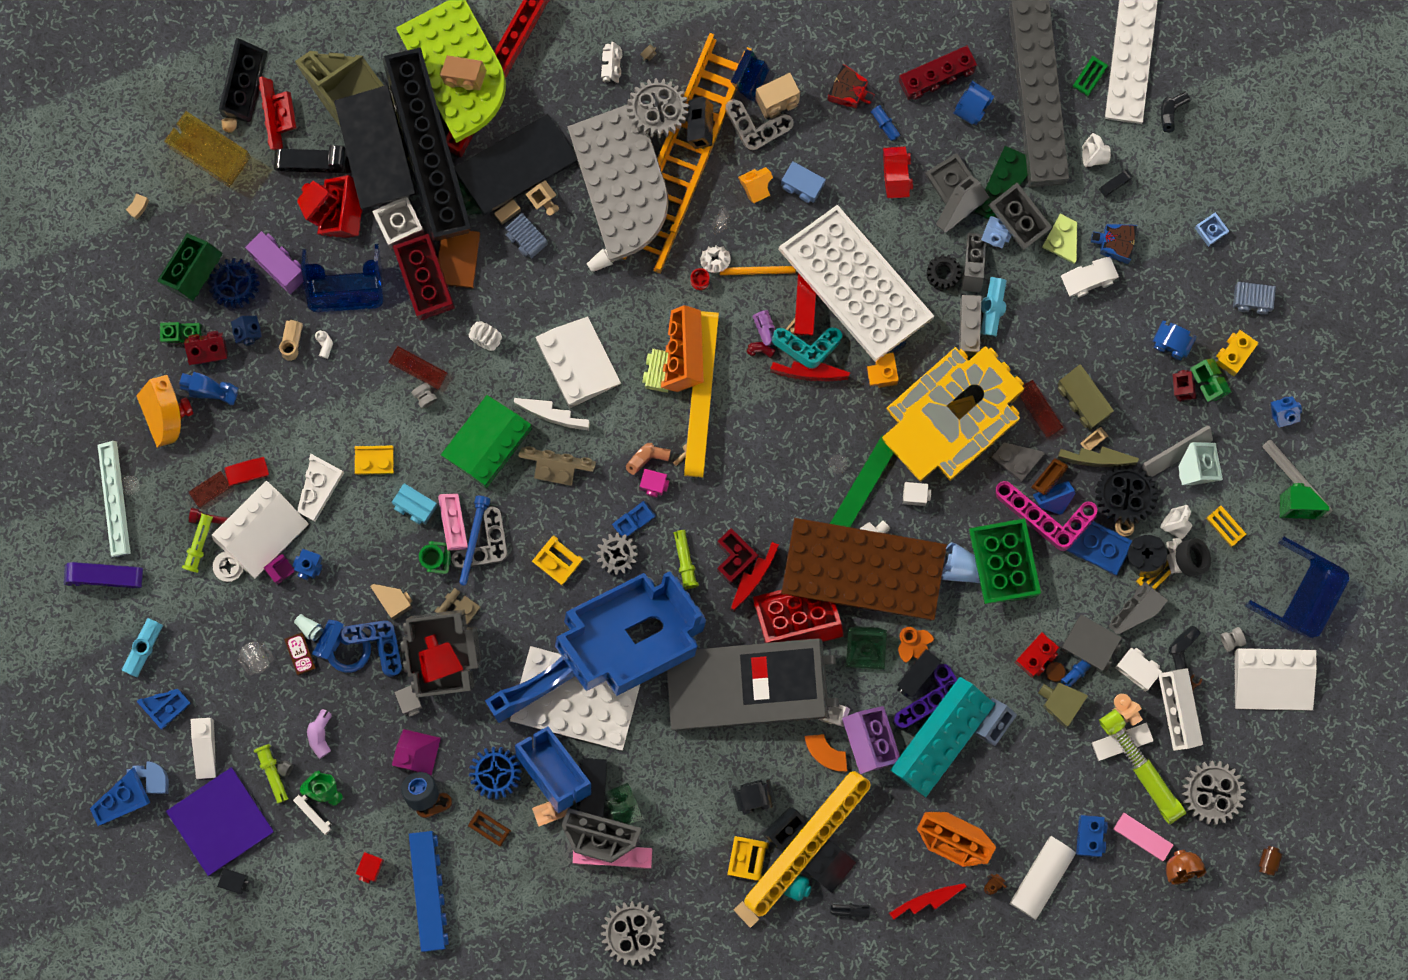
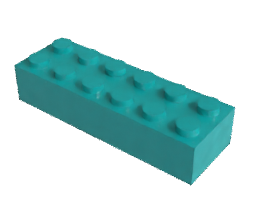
M959 677L890 771L914 791L926 798L995 706V703L972 683Z

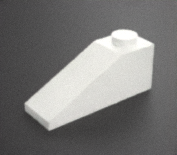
M212 718L191 719L196 779L216 778L214 720Z

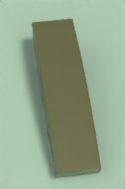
M1103 446L1099 453L1084 448L1080 449L1079 454L1061 449L1057 457L1061 461L1092 467L1133 466L1139 460V458Z

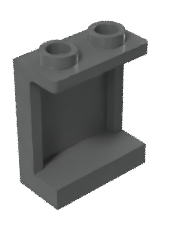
M1080 615L1060 651L1072 654L1098 669L1097 671L1101 673L1104 669L1107 671L1112 663L1110 658L1113 653L1117 654L1122 645L1119 641L1122 637Z

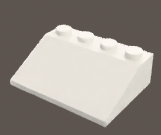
M588 317L556 327L536 337V341L569 408L621 384Z
M265 481L212 534V538L215 543L255 579L264 570L263 567L273 561L309 524L269 482Z
M1237 649L1235 651V709L1313 710L1316 650Z

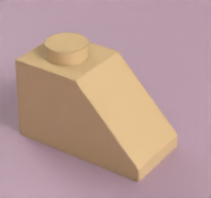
M376 584L370 586L392 620L412 608L410 605L412 599L407 592L402 593L400 589Z

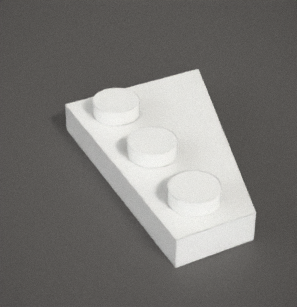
M310 453V463L306 471L304 489H302L297 512L316 522L344 472Z

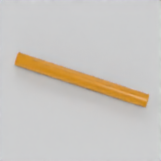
M793 266L731 267L721 271L720 275L796 273V269Z

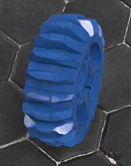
M492 747V753H489L488 749L485 748V756L479 752L478 756L481 759L478 761L473 758L472 760L477 765H470L469 767L475 770V773H469V777H475L470 783L472 785L478 783L474 790L478 791L482 788L480 795L484 796L488 792V799H491L492 794H495V799L498 800L499 793H502L503 798H506V790L512 794L513 791L510 787L518 788L514 780L521 781V777L516 776V774L522 773V770L515 769V767L520 765V762H512L516 759V756L513 755L509 758V750L502 754V747L499 748L498 753H496L495 747ZM497 757L506 760L511 769L500 768ZM491 758L490 768L480 771L482 764ZM494 763L498 771L505 772L497 774L496 782L493 775L487 774L494 771ZM511 775L508 783L499 788L500 779L503 776ZM480 777L491 778L493 789L484 786Z

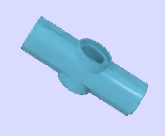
M990 277L987 297L981 303V311L984 315L980 333L983 335L997 336L1000 317L1006 311V303L1003 301L1007 282L1005 279Z
M147 618L138 638L133 642L132 650L122 671L138 678L148 656L153 651V645L163 627L162 624ZM146 643L147 649L140 653L138 651L139 645Z

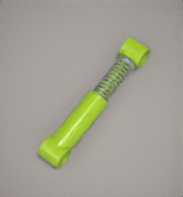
M1114 709L1099 719V723L1109 736L1112 735L1114 739H1117L1116 742H1119L1118 745H1121L1120 748H1123L1122 751H1125L1124 754L1126 753V756L1129 757L1128 759L1134 765L1133 771L1158 806L1165 821L1171 825L1184 816L1186 811L1181 803L1173 796L1150 760H1145L1144 755H1141L1142 752H1139L1140 749H1137L1138 746H1135L1136 743H1133L1134 740L1126 731V723L1120 713Z

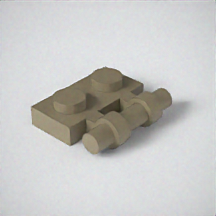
M454 588L450 594L448 593L445 596L446 600L434 612H446L451 604H454L456 606L454 611L465 609L466 624L468 625L481 607L466 596L461 601L457 600L456 598L460 591Z

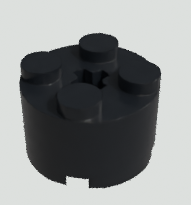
M1142 535L1134 538L1128 549L1130 569L1136 575L1143 578H1153L1159 575L1167 563V549L1162 539L1153 535Z
M770 778L766 779L767 783L757 780L740 785V790H737L736 787L732 788L738 811H742V814L745 815L753 813L754 808L761 807L764 810L773 807V803L776 800Z

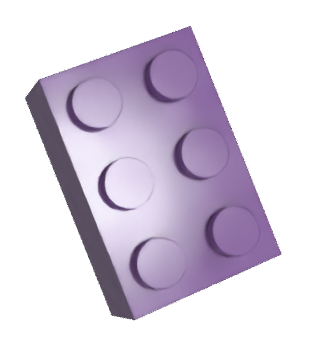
M261 231L245 247L249 255L289 294L306 280L304 276L305 271L302 269L301 264L297 260L292 261V258L289 256L290 254L282 246L278 248L276 240L269 233L265 235Z
M884 706L859 711L842 718L860 774L895 764L900 755Z

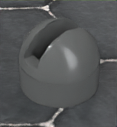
M281 761L277 765V771L280 775L287 778L293 770L294 764L289 761Z

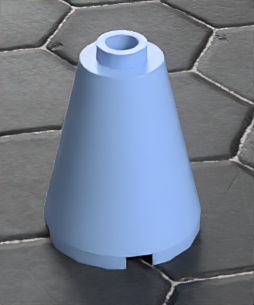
M949 543L946 547L948 553L944 559L941 579L980 583L974 554L956 543Z

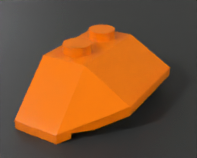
M925 812L917 827V831L920 833L928 850L963 867L988 864L996 849L994 843L982 829L947 812Z

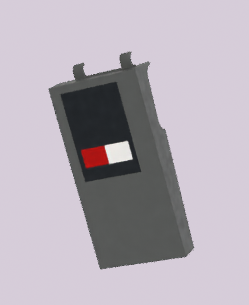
M819 638L697 649L694 657L667 670L671 730L684 731L798 720L830 719L828 708L840 706L839 698H828L825 665L836 664V655L824 656L823 641Z

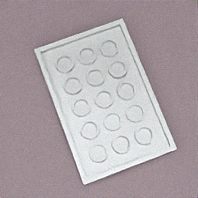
M530 646L520 684L546 670L561 655ZM575 676L513 714L510 722L541 730L549 726L553 733L623 751L640 684L616 696L607 682L586 691Z

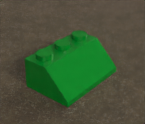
M1293 483V486H1290L1280 495V518L1318 520L1329 511V506L1311 487L1304 486L1303 483Z

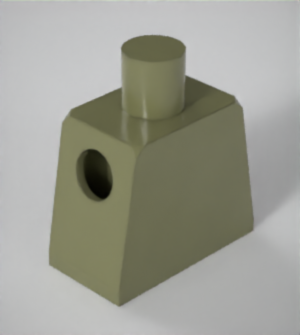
M1058 683L1054 690L1043 684L1038 694L1047 699L1043 708L1065 728L1069 726L1088 695L1061 683Z

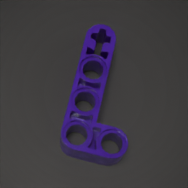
M69 562L65 565L64 585L72 586V584L81 586L83 584L142 588L143 568L77 562Z
M940 664L933 671L934 680L939 688L896 713L893 722L897 728L906 729L934 712L938 705H934L931 702V696L937 695L942 701L948 693L947 687L954 685L957 681L956 676L948 665ZM937 670H946L947 677L940 678L937 675ZM916 705L923 706L924 714H916L914 707ZM907 710H910L911 717L905 721L906 724L904 725L903 722L899 723L900 715L905 717L909 714Z

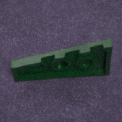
M1004 146L985 188L989 198L983 205L976 208L975 214L986 219L996 216L989 207V204L1016 183L1021 185L1028 176L1025 154Z

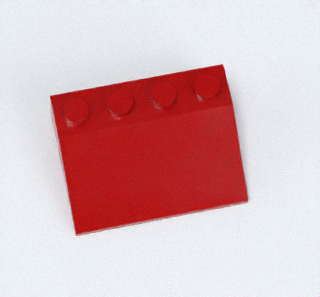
M782 590L753 597L765 643L818 638L824 642L843 637L842 624L835 603L781 594Z

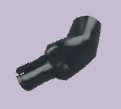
M1186 91L1172 98L1167 96L1162 101L1161 123L1164 132L1170 133L1174 131L1176 108L1191 101Z
M1195 626L1187 628L1169 646L1168 652L1173 657L1176 670L1188 668L1184 652L1201 634Z

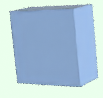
M1216 212L1195 227L1208 247L1229 232Z

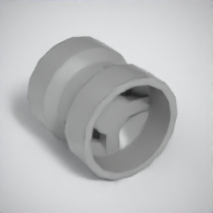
M428 383L418 386L411 392L414 398L418 399L421 409L427 408L437 401V397L431 393V387Z
M1239 627L1234 628L1230 633L1220 634L1221 641L1227 652L1234 650L1236 646L1246 645L1245 636Z

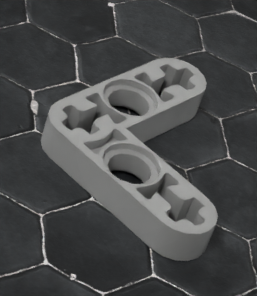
M732 99L727 102L725 108L743 145L750 150L758 149L786 133L793 127L794 123L791 116L780 114L755 128L742 102ZM732 104L739 105L737 111L740 115L742 113L744 115L738 117L736 112L731 111L730 109L733 108ZM782 118L788 120V122L786 123V125H787L786 127L783 126V125H781V126H779V127L776 128V127L773 125L774 122H775V125L781 124V123H782V120H781ZM743 119L748 122V127L745 130L739 128V122ZM766 127H771L773 130L770 137L764 136L763 131ZM760 135L763 141L759 138L755 140L754 146L748 144L750 141L749 137L756 138Z
M489 507L484 512L488 546L477 547L474 551V555L476 552L482 551L485 554V558L483 561L478 562L474 559L473 555L471 567L499 563L507 557L502 516L500 510L496 507ZM490 511L498 514L495 517V523H500V526L494 525L488 528V524L492 525L491 518H487V515H490ZM492 530H499L501 537L497 540L490 537ZM503 541V545L499 544V548L501 551H504V554H501V558H497L496 555H493L496 552V546H491V543L497 544ZM467 549L456 551L452 555V563L455 567L463 568V564L460 565L459 562H455V559H458V555H462L465 558Z

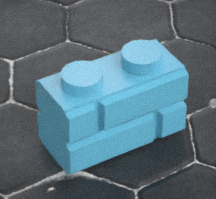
M405 483L392 501L395 511L402 515L404 513L411 516L410 520L418 525L421 522L426 525L438 506L436 502Z

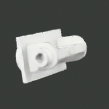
M614 42L605 44L603 48L602 61L608 62L607 65H602L601 78L603 82H610L611 79L619 83V77L621 76L620 59L622 58V50Z

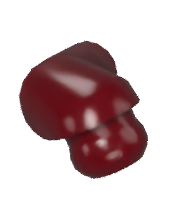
M762 341L750 343L746 350L750 356L762 352L769 358L776 352V350L769 345L766 346Z

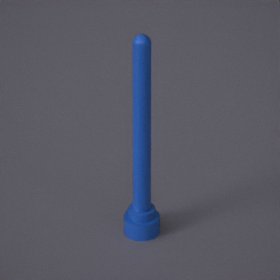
M478 495L475 497L476 513L459 581L462 586L467 584L483 513L490 504V498Z

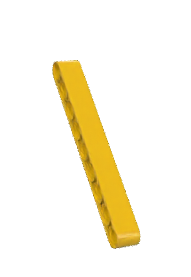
M701 311L704 382L692 387L684 476L702 478L704 476L719 313Z
M856 771L850 772L746 896L744 903L748 909L757 916H764L869 791L871 785L868 779Z

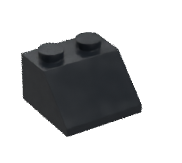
M828 839L803 871L830 893H833L856 862Z

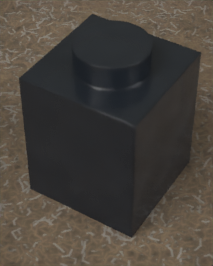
M223 868L217 887L243 894V891H247L250 880H247V875Z

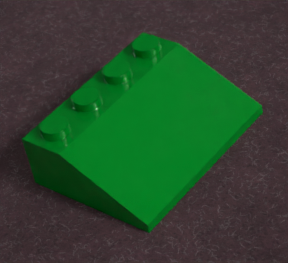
M486 395L441 453V456L487 489L530 433L532 425L512 410Z
M1025 518L969 528L984 604L1034 598L1041 594Z

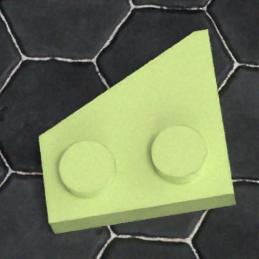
M1060 214L1042 248L1075 264L1077 258V222Z

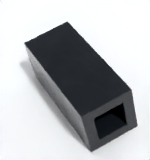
M706 97L688 100L687 141L695 149L712 146L713 104Z
M924 649L896 683L899 687L897 691L905 697L907 695L913 697L941 663V660L929 650Z

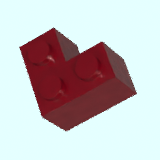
M732 528L717 541V545L729 556L717 568V572L731 585L757 560L758 554Z

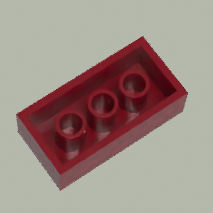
M425 234L394 245L393 249L419 321L455 309L430 235Z

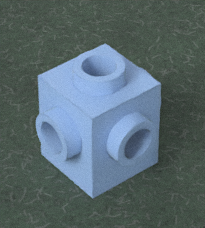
M991 216L981 240L992 246L1003 248L1005 242L1009 243L1012 235L1000 219Z

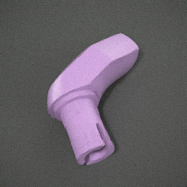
M324 709L320 711L316 720L308 725L307 729L309 745L319 759L331 751L325 741L324 727L332 715L328 712L324 718L323 716L327 711Z

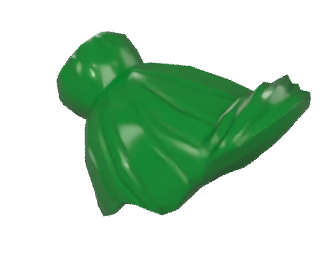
M320 771L314 772L300 787L301 795H307L318 802H328L332 806H336L343 798L342 793L337 791L334 777Z

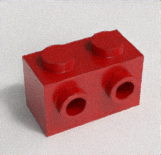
M1041 632L1014 663L1031 678L1034 675L1039 676L1046 669L1043 665L1048 660L1052 662L1058 655L1056 651L1059 647Z

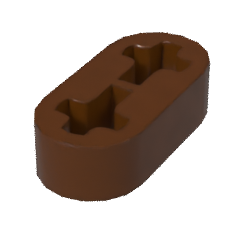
M439 793L436 803L440 802V797L443 796L449 800L446 802V807L434 804L433 808L429 809L426 815L418 810L416 812L422 818H429L448 810L452 806V798L447 793Z

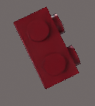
M211 331L205 336L194 334L185 339L184 345L189 365L227 359L228 352L223 332Z

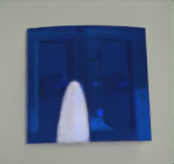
M746 49L731 83L745 97L755 102L756 89L763 85L770 68L765 61L759 60L753 51Z

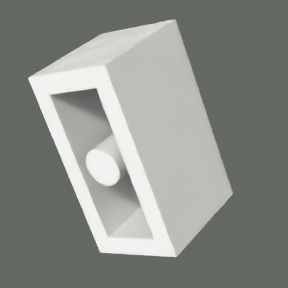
M1130 648L1115 667L1145 692L1158 678V674L1162 673L1159 670L1160 666L1152 660L1149 662L1145 659L1144 653L1137 648Z

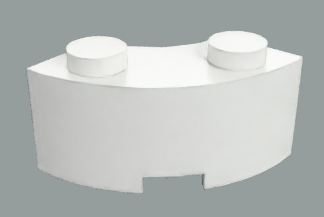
M1111 257L1092 261V265L1083 268L1080 266L1061 275L1069 296L1077 295L1079 298L1087 295L1091 289L1099 286L1105 288L1112 285L1113 280L1119 276Z

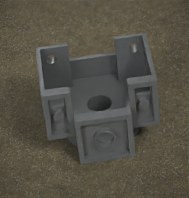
M465 609L415 615L407 618L406 623H403L404 634L407 636L401 642V651L406 656V661H403L404 672H408V677L413 676L414 681H411L412 693H416V697L471 691L475 687L473 669L478 668L482 661L477 626L467 627ZM435 634L438 643H450L463 670L424 683L419 652L428 649L424 637Z

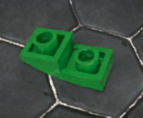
M160 323V342L184 343L185 339H188L190 335L199 334L201 336L202 324Z

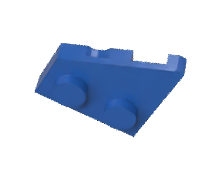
M179 689L137 700L138 704L160 729L166 727L191 705L190 701Z

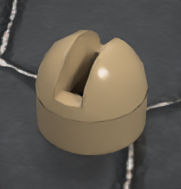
M224 118L221 120L222 128L225 132L232 133L235 131L237 119Z

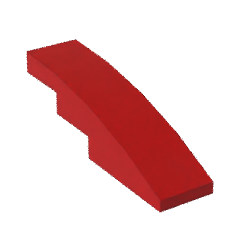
M799 273L794 335L813 336L816 293Z
M793 361L790 368L773 362L770 368L771 373L807 381L848 380L850 372L824 363H820L816 368H808L801 363Z
M771 543L766 559L757 558L751 575L743 573L730 611L734 612L759 585L774 559L779 544Z
M963 883L925 893L902 904L888 914L894 920L908 909L914 915L928 904L935 910L967 886Z

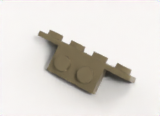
M530 446L521 447L518 456L537 461L535 479L570 486L573 483L575 468L593 472L596 466V462L590 458L583 457L580 459L570 454H555L550 450L539 451Z

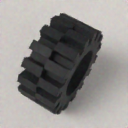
M941 254L940 257L936 256L928 264L926 271L927 280L935 289L939 288L940 291L944 289L946 291L950 290L951 287H955L959 282L961 276L959 262H956V258L952 259L951 255L944 256V254ZM939 267H948L951 271V276L948 279L939 278L936 273Z

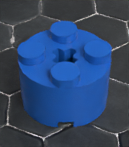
M972 81L969 84L968 91H965L959 100L953 114L971 125H977L985 114L983 109L990 105L994 95L989 90Z
M1162 321L1152 341L1155 344L1154 349L1163 353L1167 350L1172 353L1171 357L1180 361L1182 358H1187L1197 336L1194 335L1192 338L1189 336L1190 331L1173 323H1170L1169 326L1165 325L1166 321Z

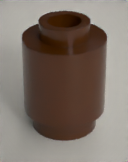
M1268 846V849H1263L1259 863V872L1275 876L1283 855L1279 853L1280 849Z

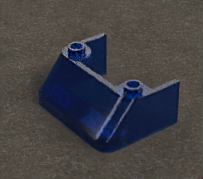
M375 244L374 259L368 260L363 264V273L326 275L323 266L309 264L307 251L302 249L301 269L307 306L311 311L329 312L378 308L383 304V279L379 244Z

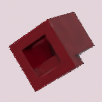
M1181 370L1173 374L1174 396L1177 401L1197 399L1192 371Z

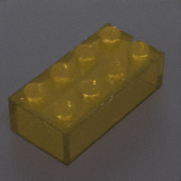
M185 111L176 124L182 133L179 134L178 130L173 128L165 139V144L169 149L230 188L250 160V154L238 144Z

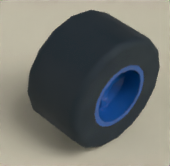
M417 772L411 774L403 781L401 794L408 807L421 811L432 807L436 803L439 789L431 775Z

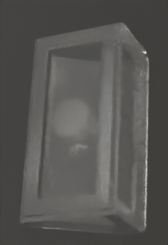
M724 205L712 223L713 235L730 227V215Z

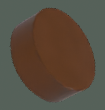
M1059 662L1050 663L1045 670L1046 677L1052 682L1060 681L1065 676L1064 666Z

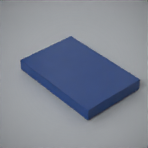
M1093 521L1066 551L1117 576L1128 555V549L1132 540ZM1079 523L1077 524L1075 530L1081 529V525Z

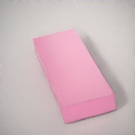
M440 494L438 499L447 550H466L468 545L459 495Z
M1125 813L1122 814L1113 828L1114 831L1162 862L1173 847L1172 843Z

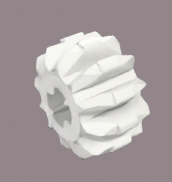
M482 321L476 322L468 334L470 340L489 351L495 350L502 339V335L497 329Z

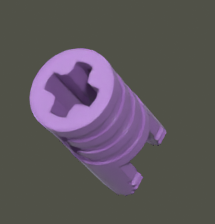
M764 310L754 314L752 317L763 343L766 346L774 345L772 336L775 327L769 311Z

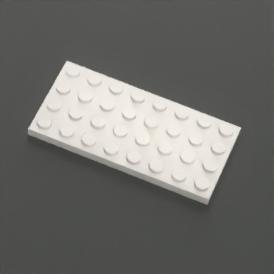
M838 205L779 246L778 250L875 362L934 318L930 310Z

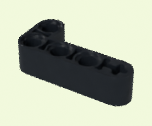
M332 145L329 146V150L276 149L274 152V170L347 172L348 155L344 146Z

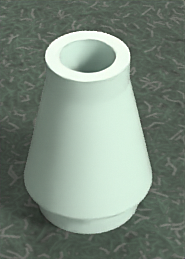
M302 614L294 621L308 640L316 641L323 633L321 624L304 617Z

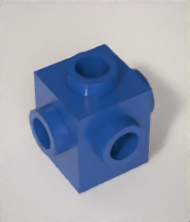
M1293 396L1271 402L1272 418L1279 428L1301 422L1300 414L1302 413V407L1299 402L1295 401Z
M302 549L300 556H296L293 563L294 571L298 573L297 577L308 580L309 578L315 579L316 575L319 576L322 569L320 564L322 561L321 555Z

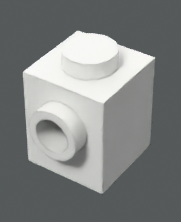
M905 482L903 504L926 506L927 501L931 500V490L928 489V484Z

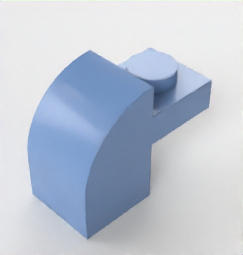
M147 761L146 769H144V766H132V768L135 767L139 778H146V793L168 794V775L160 765Z

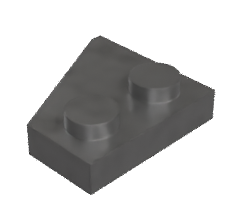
M1003 443L992 456V459L1022 482L1045 453L1039 450Z

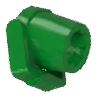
M429 541V545L424 546L420 550L419 561L427 569V573L446 574L449 571L451 553L450 550H447L446 543ZM438 546L444 547V553ZM443 563V570H434Z

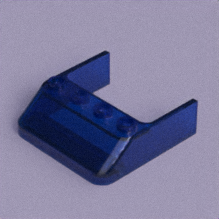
M1284 536L1279 540V544L1310 561V566L1283 617L1251 600L1246 602L1245 607L1289 631L1308 638H1316L1322 633L1347 586L1349 573L1342 567Z

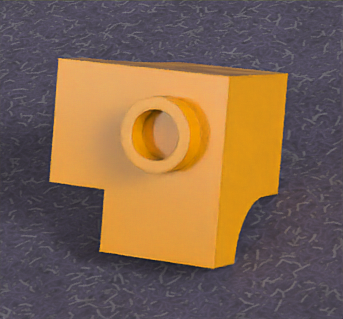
M766 167L758 171L754 169L738 177L752 203L770 196L768 183L773 176Z
M894 353L885 354L875 362V365L867 366L870 386H878L880 388L898 384L899 380Z

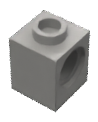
M411 686L395 692L404 715L408 714L411 717L420 713L419 709H422L419 698L416 697V693H412Z

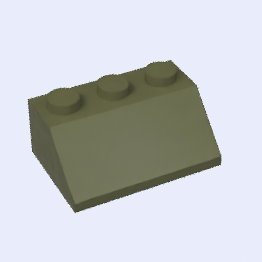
M1081 364L1059 380V387L1057 388L1059 393L1063 397L1066 396L1068 398L1071 410L1080 415L1081 418L1079 420L1085 428L1088 427L1090 431L1107 420L1114 412Z

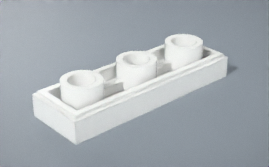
M1147 723L1126 730L1130 737H1132V740H1134L1133 743H1136L1135 746L1139 747L1153 742ZM1112 735L1091 743L1098 761L1125 752L1122 751L1123 748H1120L1121 745H1118L1119 742H1116L1117 739H1114Z

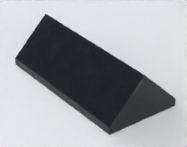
M239 38L235 40L219 111L222 117L251 122L260 85L259 77H262L268 51Z

